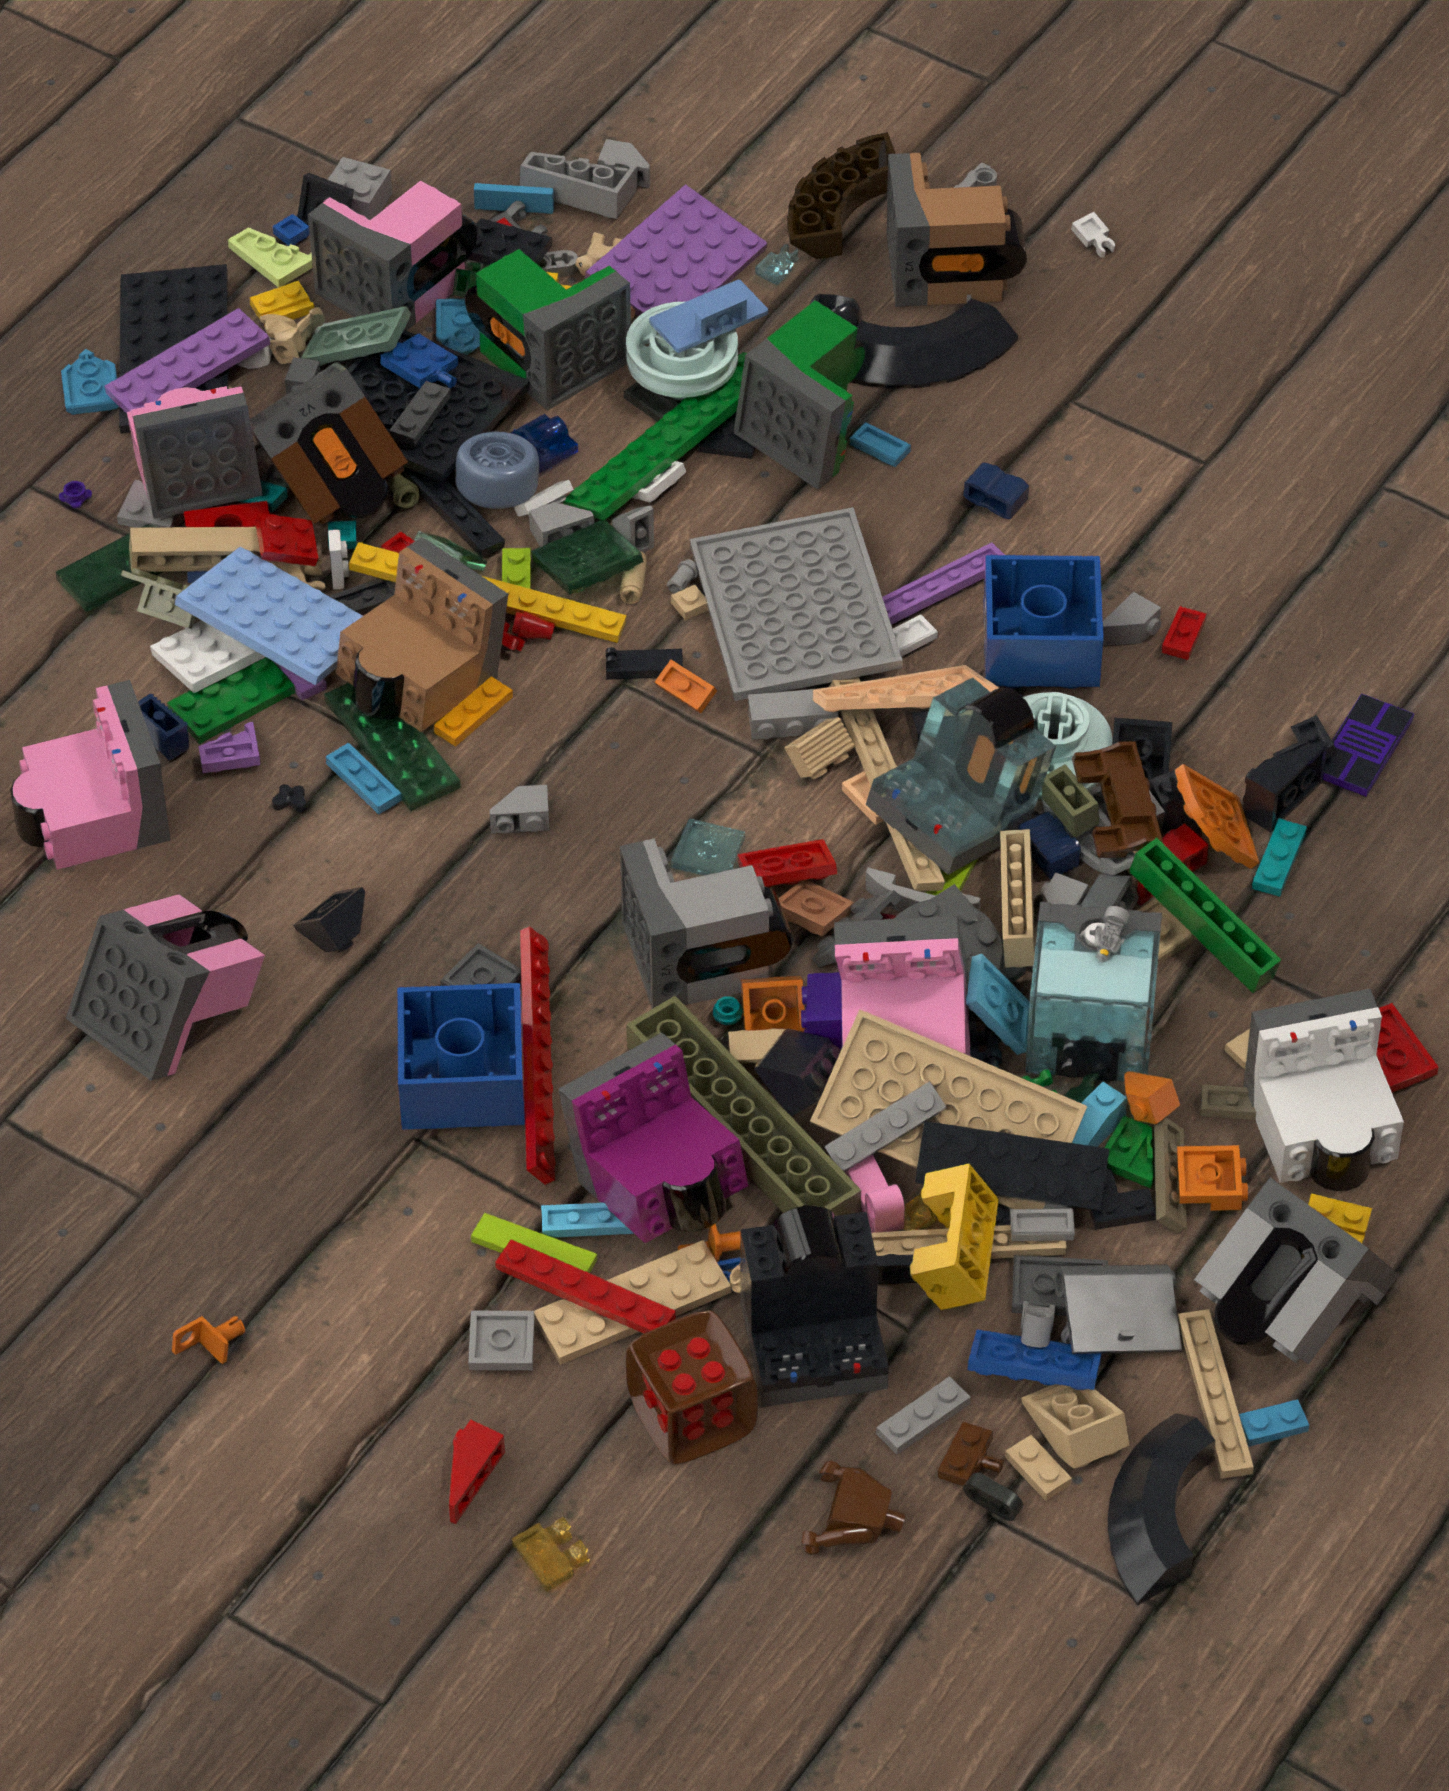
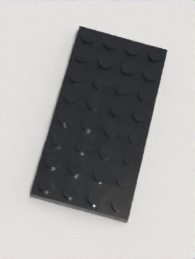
M227 264L121 274L119 377L228 315ZM229 369L196 387V389L206 391L225 386L229 389ZM119 407L120 433H131L127 413Z

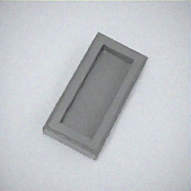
M1010 1209L1011 1241L1074 1240L1073 1209Z

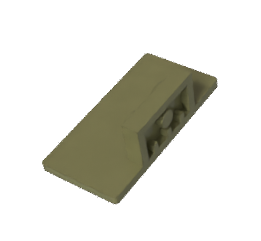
M132 568L131 573L122 570L121 576L145 584L137 608L138 612L192 629L195 616L175 605L176 596L188 586H183V584L159 576L157 578L156 575Z

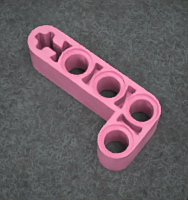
M873 1155L845 1171V1174L862 1190L861 1212L867 1213L871 1233L892 1232L904 1229L905 1207L901 1191L896 1184L888 1186Z

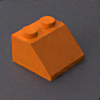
M801 976L740 979L744 1030L789 1028L804 1032L806 1028H802L801 1010H805L802 1002L803 979Z

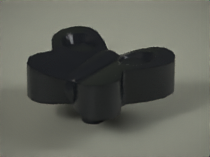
M287 784L281 785L279 793L272 799L273 809L279 811L287 806H291L297 812H304L306 810L304 787L298 785L291 788Z

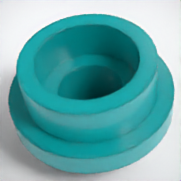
M722 997L713 1007L714 1019L723 1025L735 1024L743 1016V1008L734 997Z

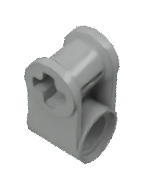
M1028 1301L1023 1302L1020 1327L1022 1329L1021 1342L1031 1347H1046L1049 1345L1053 1329L1055 1305L1050 1304L1049 1307L1029 1305Z

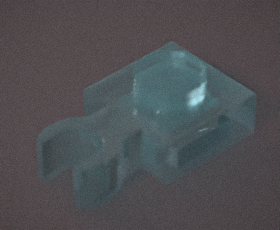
M785 244L781 247L778 255L770 252L755 267V275L778 285L793 270V263L798 260V249L793 253H789V245Z

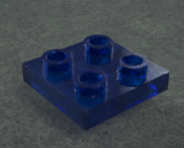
M544 413L510 432L523 437L535 447L539 456V473L578 452V443L569 436L568 428L559 416L549 418Z

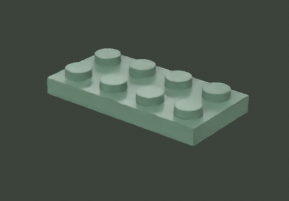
M407 306L324 323L315 330L301 358L320 361V366H323L326 363L335 361L342 362L359 356L366 357L378 352H389L396 347L411 316V312Z

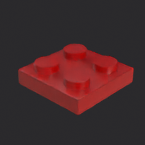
M258 513L255 523L262 560L316 567L319 558L312 520Z

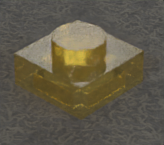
M921 1193L904 1205V1231L925 1230L936 1222L933 1211L928 1205L924 1204Z

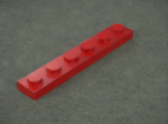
M512 1239L495 1261L496 1269L643 1334L676 1319V1310Z

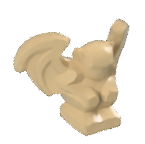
M316 307L311 309L310 313L298 324L288 317L276 314L263 315L260 317V321L265 324L268 336L275 338V340H270L271 344L269 345L275 358L280 364L291 363L293 357L299 358L298 353L305 350L306 342L311 340L316 327L323 325L325 317L322 310Z

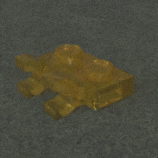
M564 1516L546 1529L540 1523H537L512 1538L514 1548L546 1592L575 1576L573 1568H580L590 1562L586 1555L588 1549L581 1540L571 1545L562 1553L555 1545V1543L560 1545L573 1539L568 1531L571 1527Z

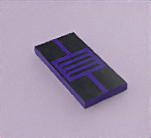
M1361 693L1332 740L1337 754L1326 759L1323 780L1367 797L1411 725L1414 713Z

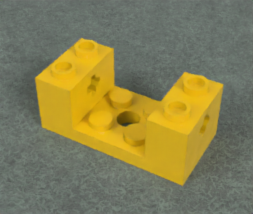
M970 1163L926 1173L921 1197L924 1204L928 1205L937 1216L939 1222L943 1223L946 1228H949L947 1231L948 1242L914 1249L913 1262L910 1265L911 1277L921 1286L927 1296L933 1300L940 1310L985 1301L999 1199Z

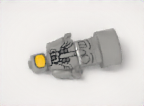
M1109 906L1103 918L1105 923L1103 931L1101 930L1100 932L1097 929L1095 932L1094 945L1098 948L1096 958L1099 962L1108 961L1110 954L1117 953L1124 943L1125 939L1121 940L1119 935L1121 930L1127 927L1130 914L1122 907Z

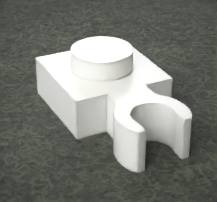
M1094 212L1072 223L1071 230L1086 247L1094 245L1097 254L1101 258H1104L1106 252L1102 247H1107L1112 253L1114 252L1115 243L1112 239L1107 238L1109 229Z

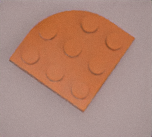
M1185 764L1175 769L1178 780L1177 788L1186 803L1183 806L1184 810L1191 819L1196 821L1209 838L1213 849L1217 852H1224L1234 862L1241 863L1250 869L1259 864L1260 862L1239 797Z

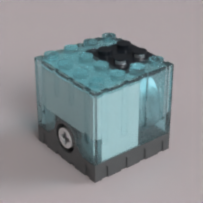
M1040 902L1030 993L1025 1073L1039 1075L1041 1071L1048 1069L1051 1075L1125 1082L1124 1074L1127 1071L1148 1075L1162 913L1127 910L1130 914V919L1127 927L1121 930L1119 935L1121 940L1125 939L1123 945H1121L1117 953L1110 954L1108 961L1099 962L1096 958L1098 948L1094 945L1095 932L1097 929L1100 932L1101 930L1103 931L1105 926L1103 918L1107 908Z

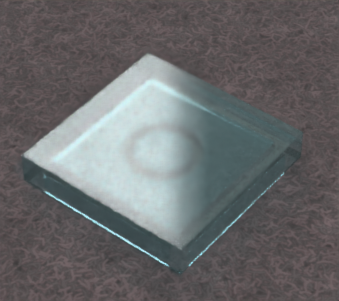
M689 818L672 857L671 868L704 876L732 870L738 856L737 854H739L744 842L745 832Z

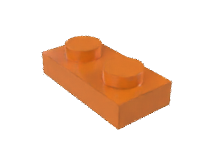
M673 660L668 662L654 682L659 688L700 714L717 692L714 686Z

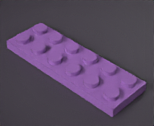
M238 308L105 385V391L127 413L132 409L144 407L145 403L157 401L161 395L177 388H196L270 345V338Z

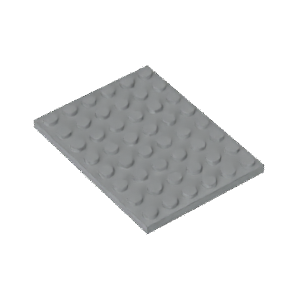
M853 507L690 539L691 551L697 564L699 579L735 701L748 699V695L784 692L829 683L833 680L850 679L903 668L898 644Z

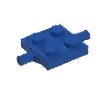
M417 334L403 343L397 342L393 350L381 355V365L418 388H421L425 381L431 383L441 381L449 388L454 387L457 382V378L448 374V372L458 366V357L421 334Z

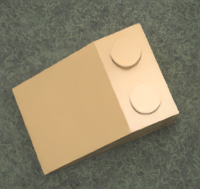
M1055 1384L1021 1398L1022 1404L1056 1454L1073 1469L1087 1466L1094 1460L1113 1455L1118 1450L1130 1446L1124 1412L1095 1389L1075 1390L1071 1386Z

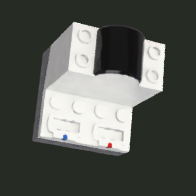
M1371 989L1252 1012L1243 1087H1247L1249 1100L1252 1107L1256 1110V1123L1280 1183L1299 1181L1303 1178L1312 1177L1316 1184L1325 1189L1348 1191L1359 1187L1366 1181L1370 1173L1371 1164L1388 1163L1398 1159L1404 1121L1376 1056L1382 1016Z

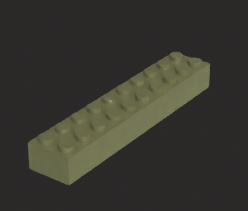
M676 996L626 1024L627 1047L629 1050L663 1033L683 1051L691 1097L740 1140L746 1174L805 1236H819L829 1233L832 1227V1216L861 1213L862 1190Z

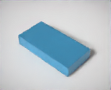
M866 422L850 437L851 446L893 467H896L911 452V444Z

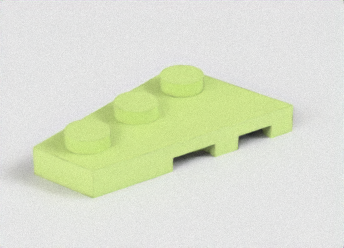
M247 228L228 239V248L277 287L285 285L313 268L311 253L309 255L299 251V247L292 244L288 247L276 242V238L251 228Z

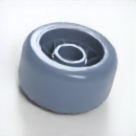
M486 432L469 438L460 446L456 456V486L460 494L469 502L485 508L506 509L525 503L535 494L539 482V456L535 447L523 437L507 432Z

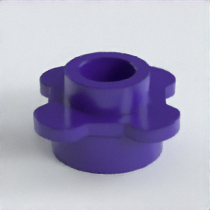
M80 481L68 482L64 486L63 492L59 494V500L69 503L72 508H80L86 499L92 497L91 490L86 489L85 485Z

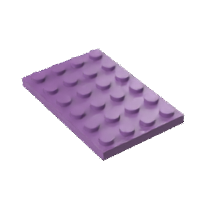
M685 184L586 271L585 279L610 265L630 282L631 306L636 311L635 315L640 316L655 306L671 302H687L728 284L766 250L767 242Z

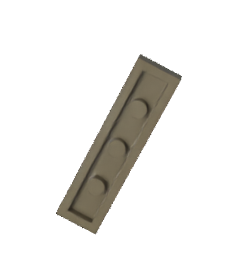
M1165 1117L1158 1124H1154L1156 1220L1178 1234L1187 1229L1186 1204L1179 1203L1177 1146H1184V1129Z

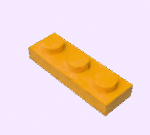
M491 676L434 725V733L456 747L513 698V690Z

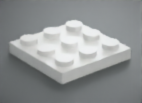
M202 620L193 624L192 629L185 628L150 646L152 655L193 693L265 658L262 654Z

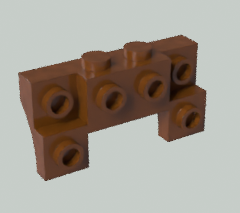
M1117 742L1111 746L1094 751L1075 752L1072 762L1078 783H1100L1111 826L1095 827L1092 831L1098 858H1126L1129 851H1139L1155 838L1163 842L1156 818V805L1150 797L1149 780L1145 778L1136 742Z

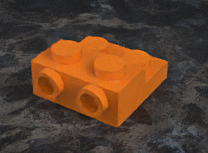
M1239 1145L1177 1146L1180 1204L1210 1203V1211L1242 1210V1201H1248V1184L1242 1183L1241 1176H1246V1158H1240Z

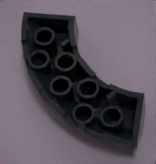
M973 298L952 315L926 325L889 327L862 320L857 326L858 330L854 349L863 347L865 357L859 372L851 382L869 386V382L886 384V388L910 384L911 388L929 387L931 382L945 379L949 383L964 378L967 372L986 368V363L995 357L999 359L1018 340V335L996 307Z
M1175 1413L1159 1423L1133 1448L1114 1482L1107 1518L1110 1551L1118 1569L1117 1573L1126 1591L1137 1606L1191 1576L1193 1553L1186 1545L1180 1533L1175 1507L1182 1488L1199 1471L1213 1462L1216 1442L1197 1417Z

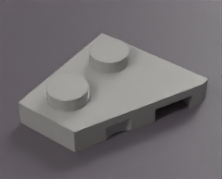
M135 479L117 515V520L120 525L135 528H174L180 513L153 519L144 485L141 481Z

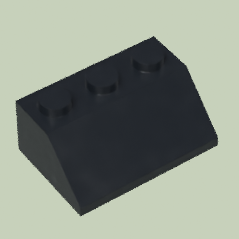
M788 1028L782 1032L754 1070L786 1112L792 1117L820 1099L841 1050L834 1046L829 1038Z

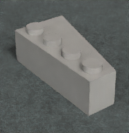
M530 152L520 165V186L553 188L554 202L558 204L569 205L583 211H590L604 217L617 219L637 191L638 165L628 164V168L615 167L616 162L605 161L604 165L590 164L589 159L584 158L566 161L565 156Z

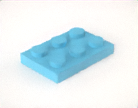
M982 953L973 956L969 972L966 1005L1017 1055L1027 1052L1033 1004Z

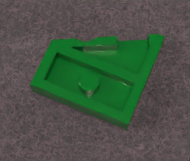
M1123 1116L1104 1147L1109 1149L1107 1169H1111L1112 1173L1151 1189L1153 1186L1152 1127Z

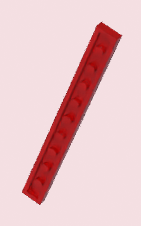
M529 926L520 931L526 1171L546 1185L555 1180L556 1165L554 1157L555 1135L553 1132L554 1109L552 1102L554 1089L552 1085L553 1063L551 1060L552 1038L550 1035L549 944L543 935L537 933Z

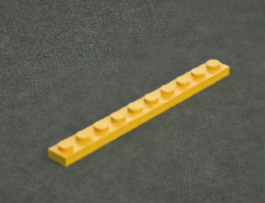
M358 542L349 562V570L396 583L399 553ZM482 576L508 593L506 613L516 615V612L524 613V611H527L548 622L555 623L554 626L615 643H618L626 624L627 615Z

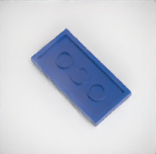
M976 1330L967 1370L975 1371L985 1376L995 1374L1007 1376L1012 1380L1026 1379L1039 1381L1044 1385L1058 1384L1071 1386L1075 1390H1094L1102 1353L1072 1354L1071 1344L1050 1341L1046 1347H1031L1021 1342V1336Z

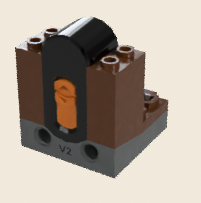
M337 362L250 419L254 439L262 451L267 454L314 524L317 522L324 524L335 516L333 511L336 509L352 518H366L375 514L383 506L387 498L388 485L385 477L390 476L393 478L405 470L403 465L408 462L347 368Z

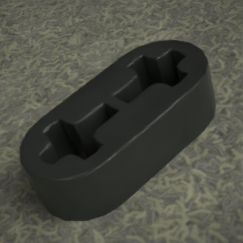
M981 1473L972 1474L963 1486V1490L970 1500L1007 1521L1014 1520L1023 1508V1502L1017 1494Z

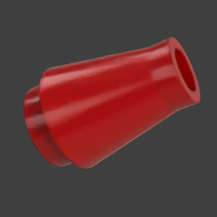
M524 611V613L516 612L512 634L518 635L519 638L551 640L555 623L548 622L527 611Z

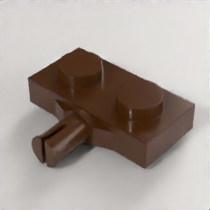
M962 1422L937 1470L938 1478L964 1486L972 1474L978 1473L982 1468L1001 1473L1004 1460L987 1456V1450L993 1440V1431Z

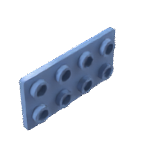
M735 280L649 318V323L677 353H680L768 315V308L741 280Z

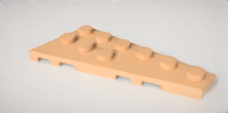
M962 665L813 690V701L829 712L848 709L905 707L926 709L934 706L1007 704V693L968 666Z

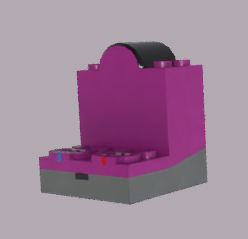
M663 1033L558 1089L579 1183L597 1200L605 1203L608 1210L644 1243L653 1240L672 1228L688 1233L710 1228L721 1220L726 1212L725 1199L748 1187L740 1140L691 1097L683 1051Z

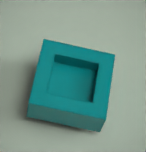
M356 521L328 522V531L340 530V541H346L347 549L356 548Z

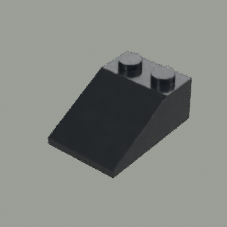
M1115 717L1112 745L1117 742L1135 741L1145 778L1149 780L1169 772L1173 722Z
M1321 741L1264 760L1256 769L1252 768L1244 780L1246 788L1242 801L1244 802L1243 811L1245 817L1271 833L1275 829L1279 818L1284 820L1323 782L1328 743Z

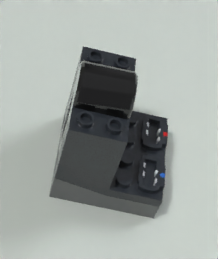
M803 1205L782 1213L773 1225L740 1230V1303L762 1407L888 1389L889 1366L877 1319L878 1260L866 1212L834 1216L833 1212L825 1207Z

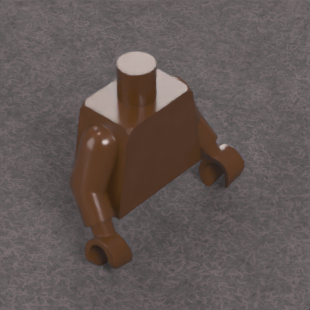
M832 1460L824 1463L819 1474H823L821 1480L824 1482H834L838 1479L839 1482L825 1531L821 1535L807 1530L802 1532L803 1549L807 1554H817L820 1546L827 1548L841 1544L876 1543L883 1527L900 1533L906 1514L888 1509L892 1496V1491L889 1488L885 1487L861 1468L841 1467Z

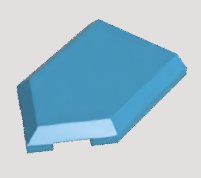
M437 299L436 340L446 347L465 355L479 347V331L490 327V306L482 299Z
M85 349L79 354V358L72 365L68 364L61 370L66 412L74 415L114 410L119 407L106 394L104 387L117 379L114 363L108 360L103 361L95 357L93 352Z

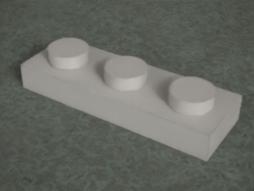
M949 1376L877 1426L876 1435L898 1455L970 1404V1396Z

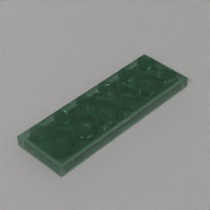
M375 676L376 678L360 690L348 682L324 693L326 704L379 772L401 792L402 801L410 812L461 788L460 779L423 732H420L398 717L401 712V704L378 676Z

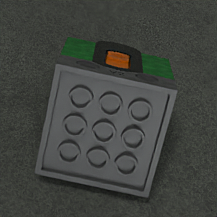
M520 249L504 256L502 259L476 273V285L469 288L466 292L465 305L471 321L479 330L480 352L498 368L529 380V390L526 393L547 411L627 365L626 336L631 326L630 282L610 265L583 281L574 284L567 290Z
M815 300L745 355L734 434L819 490L839 473L840 464L845 458L847 441L845 440L847 425L851 422L854 407L853 395L847 392V387L862 366L865 349L863 344L856 340L857 327Z

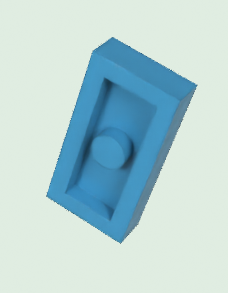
M1298 1399L1239 1414L1248 1447L1309 1431V1423Z

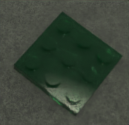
M606 520L598 521L531 551L533 561L569 595L582 592L593 584L604 582L610 577L623 571H629L634 566L644 562L642 553Z

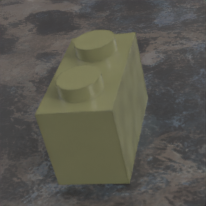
M1066 764L1041 777L1042 799L1074 837L1099 824L1098 802L1082 783H1078L1077 777Z

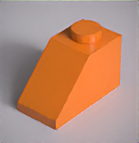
M1127 1071L1124 1074L1126 1096L1134 1120L1158 1124L1180 1106L1172 1079Z

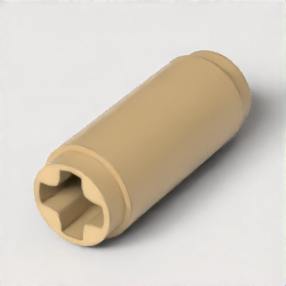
M638 550L630 551L624 561L620 595L622 601L628 604L639 602L643 592L647 560L645 554Z

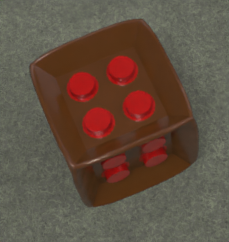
M701 1311L679 1318L641 1335L629 1344L626 1351V1382L633 1406L653 1443L670 1464H680L705 1456L742 1439L753 1431L758 1419L757 1385L750 1365L723 1320L714 1311Z

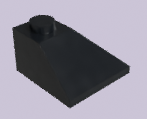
M1175 770L1149 779V791L1165 811L1162 829L1164 834L1172 829H1177L1183 824L1190 827L1196 834L1203 832L1196 821L1191 819L1184 810L1183 806L1186 803L1177 788L1178 780Z
M363 887L334 892L293 925L294 928L324 952L337 950L340 953L353 945L352 939L360 934L365 890Z

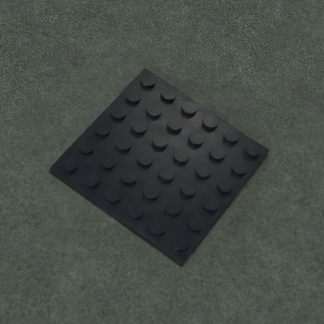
M403 330L398 343H403L416 334ZM434 342L458 357V366L448 372V374L457 378V382L454 387L450 388L451 397L415 447L395 441V443L408 461L403 465L404 467L444 482L456 469V456L460 446L475 435L490 432L529 390V380ZM378 352L366 357L360 356L347 370L389 432L420 388L381 365V355L386 352ZM441 381L432 382L434 384L449 388Z

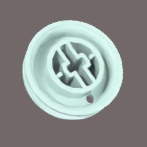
M671 302L655 306L634 320L626 336V358L629 372L640 385L654 393L682 401L687 397L700 396L714 391L731 378L738 363V336L736 329H733L677 353L649 323L650 317L684 303Z
M1060 692L1037 693L1014 701L998 717L993 733L994 737L997 725L999 724L1005 725L1013 731L1016 740L1014 745H1012L1011 753L1008 755L1003 774L1024 788L1025 794L1037 798H1042L1041 777L1066 764L1076 776L1072 762L1075 752L1094 751L1112 745V732L1104 716L1086 701ZM1056 734L1058 739H1049L1048 735ZM1098 783L1082 784L1089 791Z

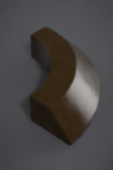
M888 132L858 139L855 145L848 148L839 147L834 155L827 159L823 157L812 166V171L806 177L800 179L792 200L789 202L787 216V232L791 245L815 259L842 255V228L846 220L862 204L887 193L888 154H896Z

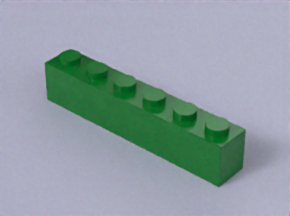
M1155 838L1136 852L1129 872L1253 994L1274 978L1281 959L1158 838Z

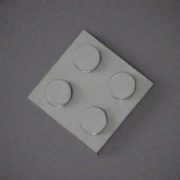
M471 1311L469 1370H533L534 1311Z

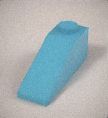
M1102 1082L1081 1103L1087 1106V1110L1072 1143L1098 1147L1117 1128L1123 1116H1126L1127 1097L1105 1082Z

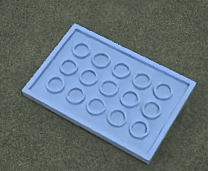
M241 546L179 593L175 600L176 606L314 685L318 684L337 668L340 632L363 617V615L325 595L320 590L302 582L297 577L281 570L274 564L262 560Z

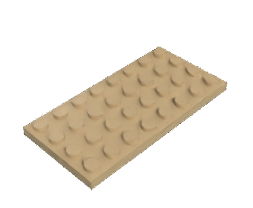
M859 1009L810 1123L842 1136L930 1081L947 1109L929 1119L928 1122L1072 1143L1087 1110V1106ZM924 1123L878 1152L917 1169ZM996 1196L999 1199L998 1204L1009 1207V1209H1043L1045 1203Z

